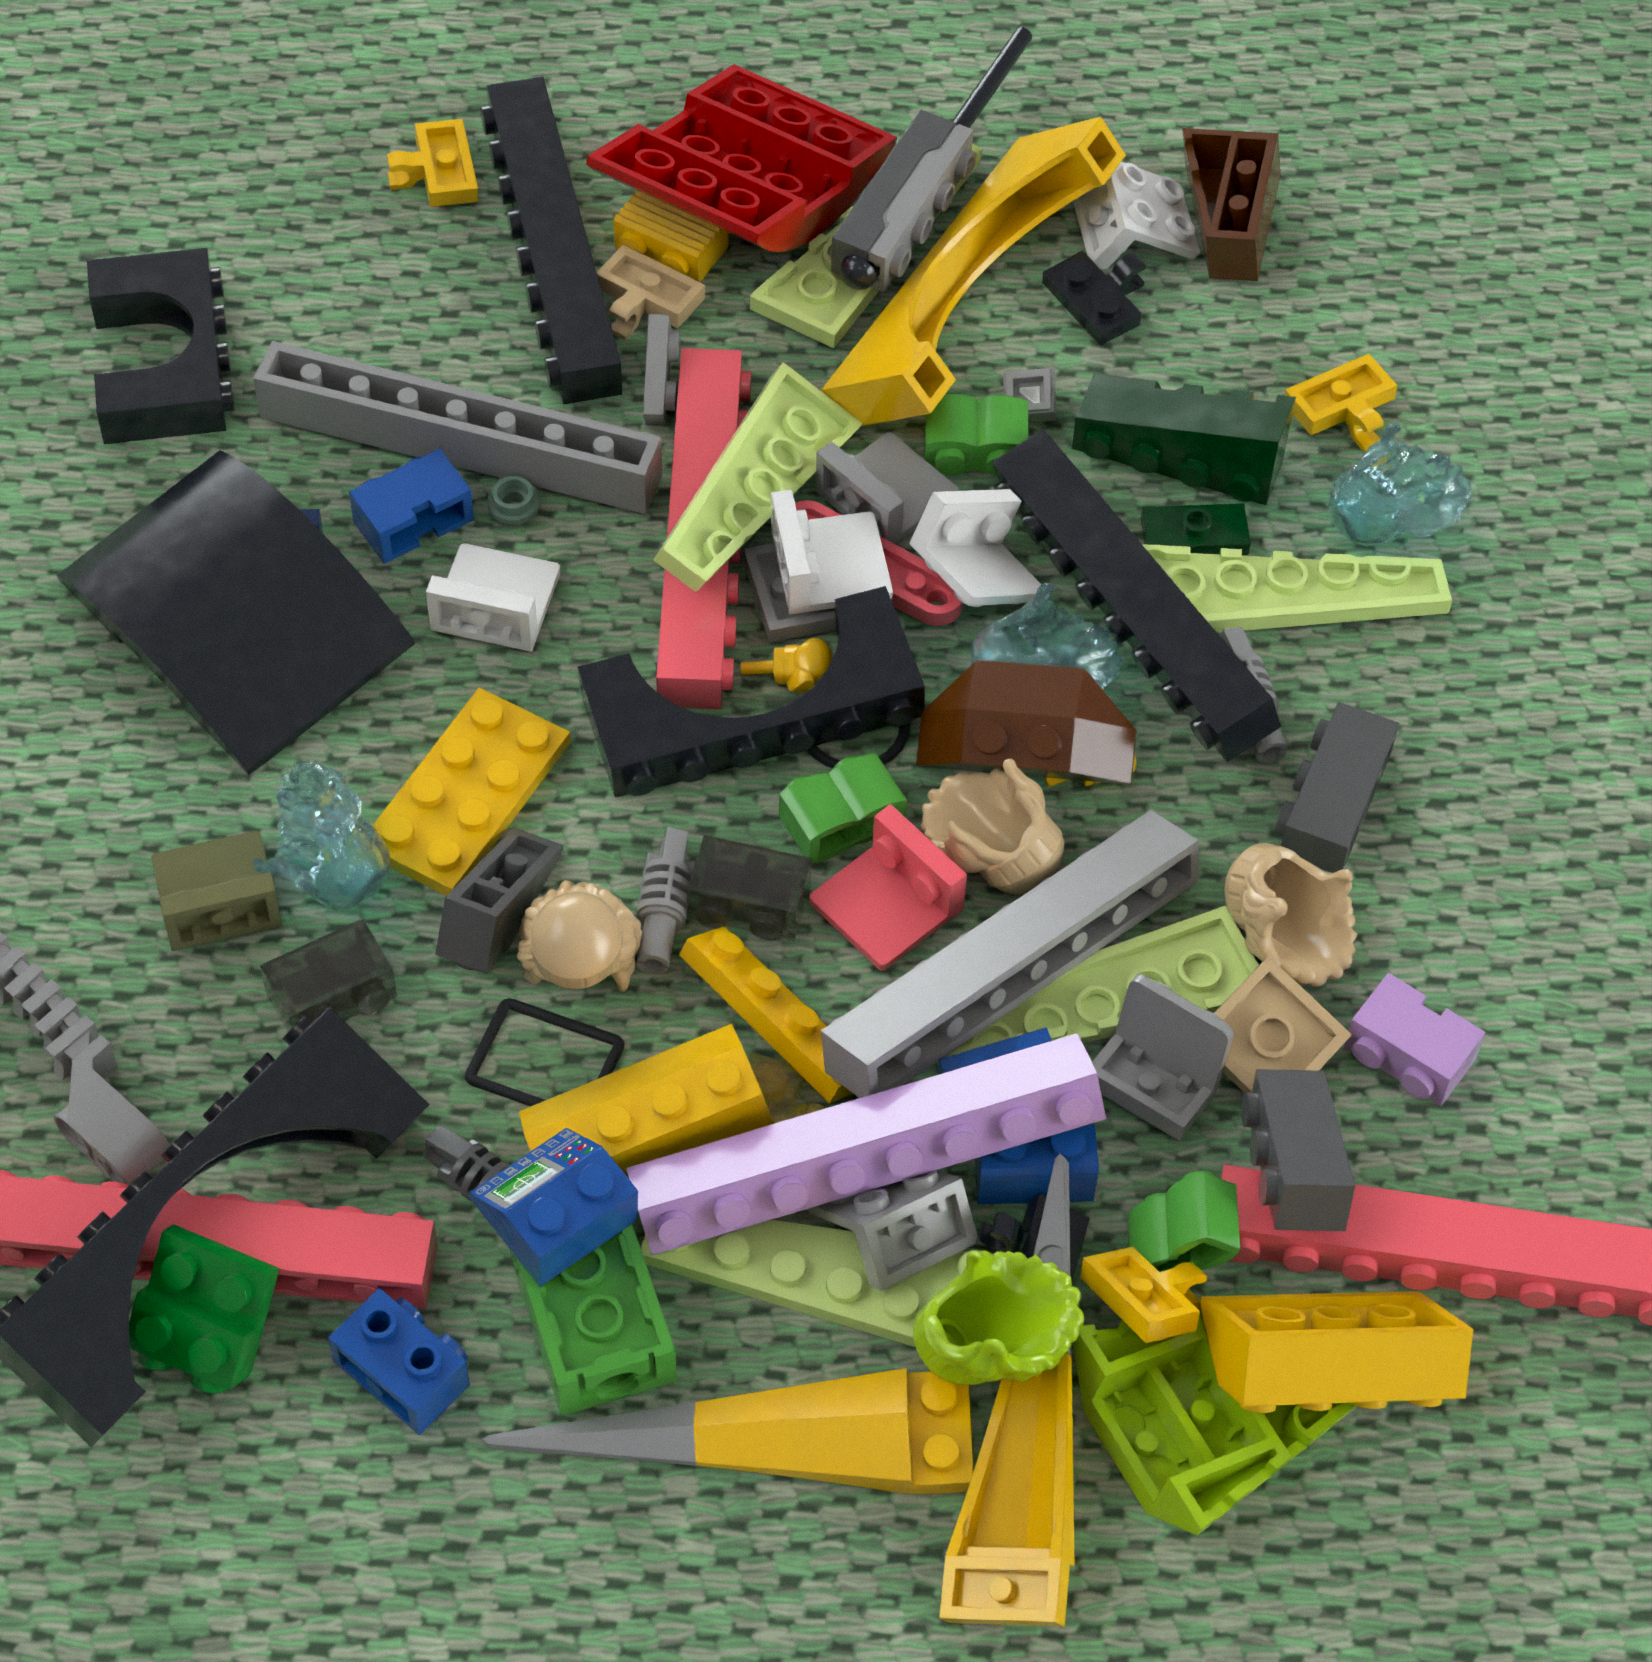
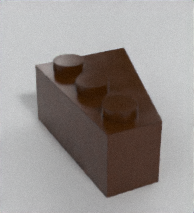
M1182 128L1185 167L1209 278L1258 281L1281 177L1279 133Z

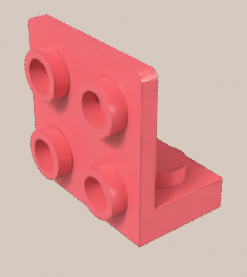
M889 804L874 816L873 846L811 892L809 903L880 971H885L964 909L967 874L894 806Z

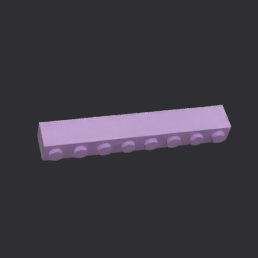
M1078 1033L634 1165L626 1169L629 1180L638 1190V1212L652 1256L1105 1120L1106 1115L1097 1072Z

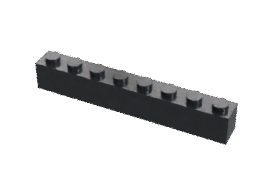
M544 77L487 85L488 105L480 106L483 130L485 135L494 134L495 140L489 141L493 169H503L504 175H498L502 204H512L513 210L507 211L511 239H521L522 246L516 247L517 261L521 276L530 275L531 278L530 283H525L530 313H540L541 319L535 320L540 350L549 349L551 357L544 358L549 387H559L563 405L622 395L621 361Z
M1044 429L992 462L999 482L994 485V489H1010L1022 501L1018 510L1023 515L1020 520L1028 535L1036 544L1044 540L1050 548L1047 553L1052 563L1063 577L1071 573L1078 581L1075 583L1076 590L1090 610H1094L1097 607L1102 610L1106 615L1103 617L1104 624L1118 644H1122L1125 641L1130 644L1134 649L1131 655L1140 671L1148 679L1154 675L1163 684L1160 690L1165 700L1176 714L1185 711L1193 720L1189 723L1191 730L1206 750L1214 746L1226 762H1229L1281 727L1271 695Z

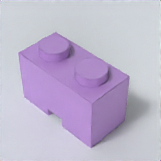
M1387 973L1353 1017L1349 1032L1352 1035L1345 1042V1047L1350 1049L1354 1057L1363 1065L1372 1069L1380 1068L1398 1079L1403 1088L1411 1095L1420 1099L1428 1098L1442 1106L1476 1060L1485 1031L1447 1008L1441 1016L1423 1006L1426 995L1392 974Z

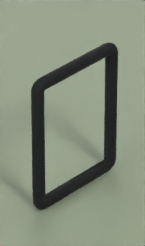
M508 998L501 1001L465 1072V1080L471 1086L528 1106L545 1101V1099L476 1076L509 1009L613 1045L598 1078L613 1073L624 1050L625 1043L619 1035Z

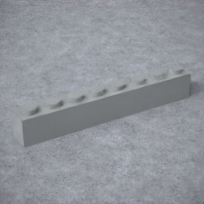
M275 341L271 342L253 377L259 415L262 419L414 457L425 456L440 448L454 467L498 478L520 476L528 480L534 487L642 514H647L662 478L661 437Z
M1152 810L1132 823L1123 826L1117 833L1092 850L1084 852L1077 860L1053 876L1045 878L1038 886L1011 904L1002 907L996 914L974 929L963 933L956 941L929 959L921 961L914 969L887 987L878 990L872 997L844 1016L833 1020L829 1026L821 1030L825 1072L859 1098L904 1085L935 1064L938 1059L948 1055L1199 882V840Z

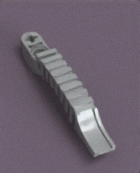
M0 932V1004L4 1006L13 998V1012L22 1020L30 1015V1029L39 1037L43 1034V1049L54 1059V1072L62 1080L71 1074L69 1104L54 1116L57 1127L72 1145L75 1146L80 1143L76 1148L112 1181L130 1185L142 1172L146 1170L149 1173L164 1160L161 1155L170 1146L169 1142L145 1115L104 1079L118 1066L111 1043L102 1035H98L95 1023L86 1015L81 1017L78 1005L69 997L64 999L61 987L52 979L47 982L44 970L35 962L29 965L26 953L16 945L11 949L8 938Z

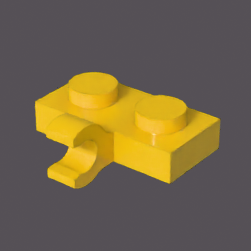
M463 119L415 123V139L418 151H393L387 154L390 170L387 172L390 190L411 188L417 181L424 179L430 207L478 202V185Z
M1366 354L1287 388L1284 395L1296 397L1293 415L1311 436L1345 421L1352 439L1362 451H1366L1381 443V439L1374 433V430L1383 427L1384 421L1374 408L1395 399L1397 384L1370 354Z
M1134 1247L1083 1257L1080 1278L1145 1343L1162 1341L1169 1337L1196 1331L1201 1300L1189 1288L1195 1284L1206 1282L1207 1275L1194 1263L1184 1262L1172 1269L1159 1272Z

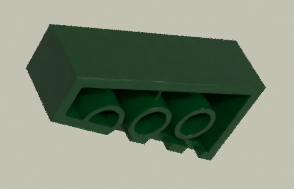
M1094 374L1075 418L1072 449L1082 451L1094 459L1105 458L1132 466L1142 473H1157L1181 480V482L1190 487H1204L1222 492L1241 502L1252 501L1267 505L1283 463L1296 397L1278 395L1275 402L1254 400V393L1250 391L1233 390L1231 396L1226 397L1204 394L1203 386L1184 384L1182 388L1166 390L1162 389L1159 383L1154 380Z

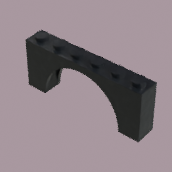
M886 586L835 599L836 632L839 640L828 669L818 682L801 697L781 708L764 714L737 718L716 717L682 708L661 696L644 680L635 667L629 653L578 666L581 696L614 797L628 794L632 796L645 795L657 787L682 781L694 782L711 773L734 767H750L760 760L786 753H802L811 748L812 745L816 746L838 739L851 740L864 732L887 726H903L914 719L920 718L922 711L925 709V685Z

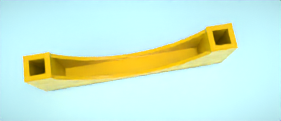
M1102 117L1018 138L821 391L861 421V426L931 414L956 381L953 374L936 352L942 328L962 295L991 263L1027 232L1073 200L1094 188L1103 186L1125 158V152Z

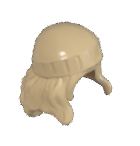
M1013 759L1004 760L1003 768L1005 771L995 768L989 774L983 772L971 774L959 772L954 776L945 777L939 789H931L928 792L927 796L931 802L922 805L923 816L920 829L929 840L965 873L978 872L989 885L1014 895L1026 894L1038 886L1045 878L1051 877L1056 873L1063 859L1064 839L1062 832L1045 813V798L1041 787L1035 781L1025 776L1016 766Z
M1269 843L1255 844L1238 855L1226 876L1224 899L1235 923L1246 933V947L1254 956L1262 962L1269 956L1300 986L1308 984L1313 987H1319L1327 979L1336 980L1341 978L1344 973L1343 970L1351 967L1352 956L1356 950L1353 941L1358 933L1352 929L1355 924V916L1353 915L1352 900L1348 897L1352 889L1350 881L1353 880L1350 870L1342 869L1334 873H1326L1302 859L1294 851Z
M565 880L557 891L550 889L543 897L535 898L531 906L525 910V915L521 919L519 929L521 940L518 943L517 959L522 963V968L525 971L524 978L531 984L536 985L542 979L560 987L582 989L593 986L611 975L617 984V990L624 992L627 990L630 976L635 970V954L641 947L643 936L641 922L623 904L621 899L614 896L610 890L602 888L600 884L580 882L574 885V883Z

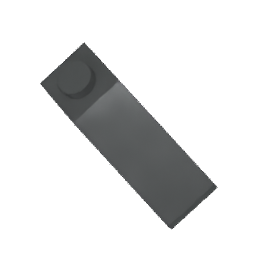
M513 827L445 897L435 955L454 961L461 968L487 973L510 948L519 932L525 910L531 906L532 901L540 894L563 851L564 845Z

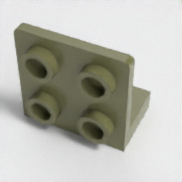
M259 831L162 851L152 855L151 859L160 896V906L172 951L282 926L275 887Z

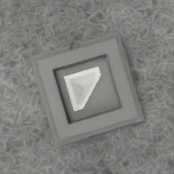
M1054 368L1003 372L1004 395L1019 397L1028 401V423L1056 420V375Z

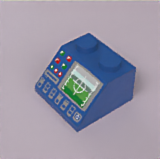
M568 1128L563 1129L469 1192L471 1201L539 1287L637 1221L638 1215L637 1188L601 1145Z

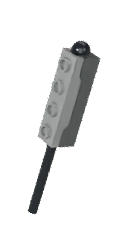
M1018 27L952 121L924 110H920L832 237L831 272L841 275L842 280L848 287L855 290L871 287L885 292L895 275L901 277L905 273L911 259V252L916 244H923L927 240L933 226V219L939 210L945 212L948 209L954 196L955 186L959 180H966L970 176L977 157L976 152L972 151L973 129H971V126L1032 40V34L1028 29Z

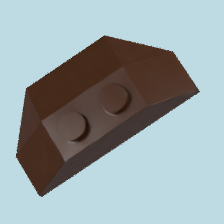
M976 660L922 711L916 766L990 773L995 768L1005 771L1003 768L1004 760L1013 759L1016 766L1025 776L1132 785L1137 731L1085 668Z

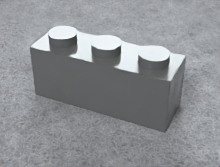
M1341 702L1337 703L1330 721L1320 719L1310 745V749L1317 751L1313 762L1303 759L1293 784V790L1298 791L1299 795L1295 803L1285 801L1276 823L1275 831L1283 834L1282 847L1294 851L1302 859L1322 870L1334 873L1344 869L1391 756L1399 722Z
M1256 1069L1252 1093L1245 1092L1243 1094L1241 1117L1243 1127H1248L1252 1130L1250 1140L1251 1163L1253 1166H1260L1261 1168L1259 1179L1260 1202L1262 1205H1269L1275 1230L1346 1231L1355 1183L1325 1071Z

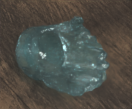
M1397 423L1390 424L1385 428L1381 440L1371 445L1355 465L1350 466L1333 481L1329 496V508L1333 522L1349 541L1367 547L1392 542L1407 531L1419 537H1429L1440 529L1448 528L1457 523L1460 519V514L1466 510V505L1471 499V484L1463 477V468L1460 465H1451V459L1447 455L1423 451L1417 444L1409 448L1406 443H1399L1395 440V434L1401 430V425Z
M1044 583L1037 589L1032 601L1027 602L1021 609L1006 617L994 621L976 634L972 643L970 662L971 665L976 660L1085 668L1097 684L1104 688L1119 674V670L1122 667V658L1117 653L1119 649L1118 642L1115 639H1109L1110 633L1107 629L1098 627L1091 622H1085L1079 614L1070 615L1066 609L1059 608L1050 601V593L1054 591L1055 586L1051 583Z
M311 760L295 763L291 772L285 773L282 776L281 781L284 787L277 790L276 798L279 803V814L281 816L277 825L281 832L278 839V851L275 858L268 859L267 861L254 859V868L261 874L271 872V874L282 875L310 894L314 900L332 910H346L361 905L380 890L388 876L391 863L389 848L375 827L360 816V797L350 788L346 777L342 773Z

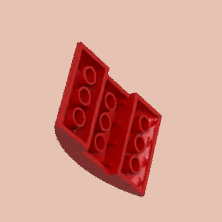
M733 64L687 93L684 111L654 130L637 124L589 154L586 165L602 175L772 252H785L796 249L816 238L846 212L883 165L896 145L897 136Z

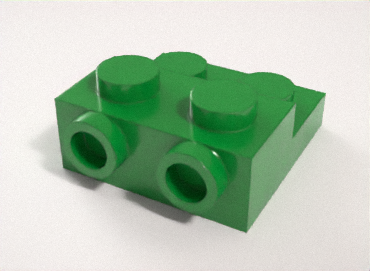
M172 1224L162 1231L149 1284L136 1294L129 1321L130 1349L139 1352L137 1360L146 1368L165 1371L174 1367L192 1375L190 1383L200 1391L221 1393L225 1389L228 1391L232 1390L249 1377L252 1372L280 1268Z

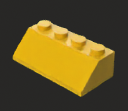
M732 1024L519 1111L524 1136L530 1152L563 1129L568 1128L601 1145L627 1177L626 1168L773 1124L759 1084Z
M1420 1291L1201 1296L1200 1308L1218 1385L1239 1402L1240 1407L1245 1410L1269 1413L1276 1410V1405L1296 1404L1307 1410L1325 1411L1332 1408V1403H1353L1363 1408L1381 1409L1387 1406L1388 1401H1407L1417 1406L1436 1407L1442 1404V1399H1466L1473 1328Z

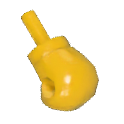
M810 638L801 645L794 644L786 645L785 647H774V660L741 662V674L743 676L774 673L776 685L787 684L790 692L805 694L828 669L833 659L830 646L819 638Z

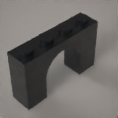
M197 248L87 260L89 299L96 329L154 323L173 326L191 337L188 346L181 354L160 366L94 374L96 412L103 443L112 444L227 431L225 412L234 411V399L231 381H222V373L231 372L227 342L219 343L218 335L227 334L224 304L215 305V298L224 297L221 268H211L208 249Z

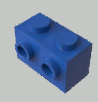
M379 1288L328 1337L333 1362L420 1435L470 1386L466 1362L468 1356L453 1338L447 1334H442L438 1338L423 1325L425 1323L424 1318L409 1301L401 1297L394 1301Z

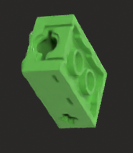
M632 1224L541 1287H539L510 1250L511 1262L561 1416L677 1382L676 1351Z

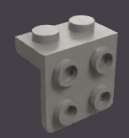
M1138 974L1129 983L1116 1033L1092 1061L1098 1075L1101 1094L1180 1141L1215 1096L1234 1037V1031L1216 1014L1201 1009L1174 993L1166 985L1155 982L1145 975Z

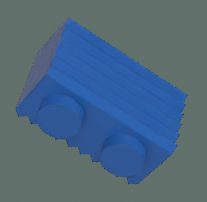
M1091 1123L975 1158L978 1204L1029 1203V1200L1039 1193L1047 1196L1054 1161L1059 1154L1064 1156L1069 1163V1202L1094 1201L1099 1174L1095 1124Z

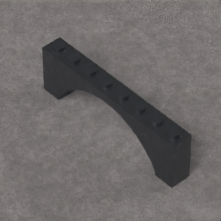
M330 1007L315 1021L308 1014L300 1019L282 1038L289 1047L276 1059L268 1052L264 1054L243 1076L249 1085L236 1098L226 1091L203 1114V1117L209 1124L195 1138L187 1130L179 1136L161 1155L168 1164L154 1178L146 1170L142 1172L121 1193L120 1197L127 1204L117 1214L110 1218L102 1211L77 1236L84 1246L69 1260L61 1252L54 1257L34 1278L41 1287L26 1302L16 1295L0 1310V1360L91 1448L146 1392L135 1381L130 1354L128 1315L131 1287L139 1254L149 1230L162 1208L172 1196L195 1177L223 1161L249 1151L275 1145L296 1143L339 1144L366 1149L377 1159L430 1105Z

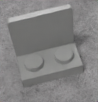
M891 432L884 434L857 455L845 453L832 441L816 452L815 491L843 515L873 512L879 535L894 544H897L916 530L933 492L959 491V488Z
M941 1170L928 1172L809 1208L810 1214L855 1232L869 1284L879 1290H884L975 1245L978 1238L962 1178Z

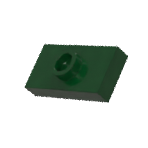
M1244 503L1142 507L1140 519L1144 544L1190 547V553L1220 555L1221 548L1242 549V555H1249L1251 542Z

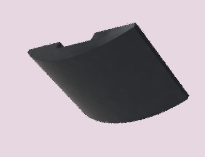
M221 450L56 575L58 580L120 643L124 642L179 698L183 708L248 775L267 763L415 644L413 637L395 614L330 540L263 477L240 460Z

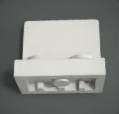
M1121 162L1103 186L1094 188L1073 200L1087 255L1100 269H1108L1134 240L1189 259L1196 258L1200 253L1195 228L1191 222L1185 202L1184 191L1181 185L1170 177H1162L1140 169L1132 163Z
M1010 489L932 493L909 544L922 556L926 566L937 573L954 590V594L959 601L972 607L997 604L1018 605L1020 603L1042 602L1048 592L1002 544L1022 502Z
M792 490L771 492V534L789 615L835 608V599L883 586H886L892 599L893 589L873 512L808 520L805 509L796 510Z
M465 543L461 544L448 577L442 578L432 575L427 587L426 598L430 630L532 652L560 576V565L551 561Z

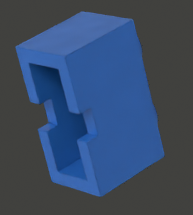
M440 448L425 456L413 458L404 466L381 477L367 480L358 488L349 491L353 522L383 564L420 547V542L417 538L431 531H434L439 538L474 521L471 489Z

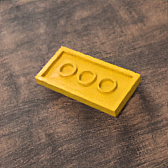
M479 687L359 842L361 853L447 896L490 852L571 743L570 731Z

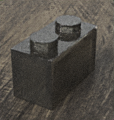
M704 835L687 887V918L696 919L702 925L713 929L728 926L751 931L753 935L763 940L774 941L783 938L795 941L811 888L812 858Z
M363 918L260 965L266 994L287 1032L306 1014L315 1021L330 1007L346 1021L359 1014H374L383 1009L389 1000L397 997L393 969Z

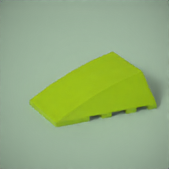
M1200 1314L1196 1331L1169 1337L1162 1341L1145 1343L1124 1321H1121L1118 1328L1096 1330L1094 1324L1082 1325L1079 1328L1078 1338L1073 1342L1084 1414L1145 1513L1197 1536L1358 1407L1353 1403H1332V1408L1329 1410L1313 1411L1301 1408L1296 1404L1276 1405V1410L1269 1413L1252 1412L1241 1408L1239 1402L1218 1385L1204 1321Z

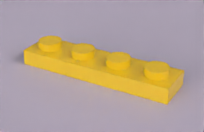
M723 926L687 938L679 956L829 1104L853 1094L825 1072L821 1030L827 1026L819 1019L814 1010L806 1006L781 982L776 973L769 970L744 946L739 937Z

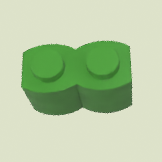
M945 394L931 414H925L924 460L945 475H956L961 472L977 470L997 476L992 462L1028 439V401L1006 395L987 396L976 399L961 394Z
M876 753L861 756L852 755L840 760L829 773L812 776L802 775L789 782L785 789L779 793V817L808 863H818L846 852L857 843L873 840L874 816L889 804L906 817L907 800Z
M1194 1171L1186 1174L1182 1180L1172 1185L1166 1193H1155L1147 1196L1143 1202L1132 1208L1127 1216L1128 1246L1134 1247L1159 1272L1172 1269L1184 1262H1192L1201 1270L1213 1268L1228 1262L1240 1251L1236 1184L1220 1179L1216 1174L1209 1171Z

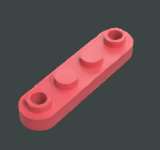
M804 500L795 502L796 510L805 509L808 520L841 515L815 501ZM880 536L893 589L891 599L893 606L927 625L944 626L954 622L960 616L963 609V603L956 598L954 590L937 573L926 566L925 560ZM938 601L943 603V605H933L930 603Z

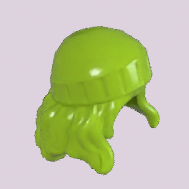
M975 1250L967 1254V1266L963 1273L949 1283L942 1291L933 1296L919 1311L914 1322L913 1339L919 1357L925 1366L933 1374L945 1381L961 1385H974L987 1381H998L1001 1378L1022 1382L1032 1376L1041 1374L1044 1370L1054 1368L1058 1365L1060 1358L1064 1357L1070 1349L1071 1343L1078 1338L1079 1328L1084 1323V1314L1077 1306L1081 1294L1079 1289L1072 1286L1071 1276L1059 1270L1055 1263H1043L1037 1255L1027 1259L1022 1252L1012 1253L1007 1251L1004 1253L998 1251L992 1255L985 1250Z

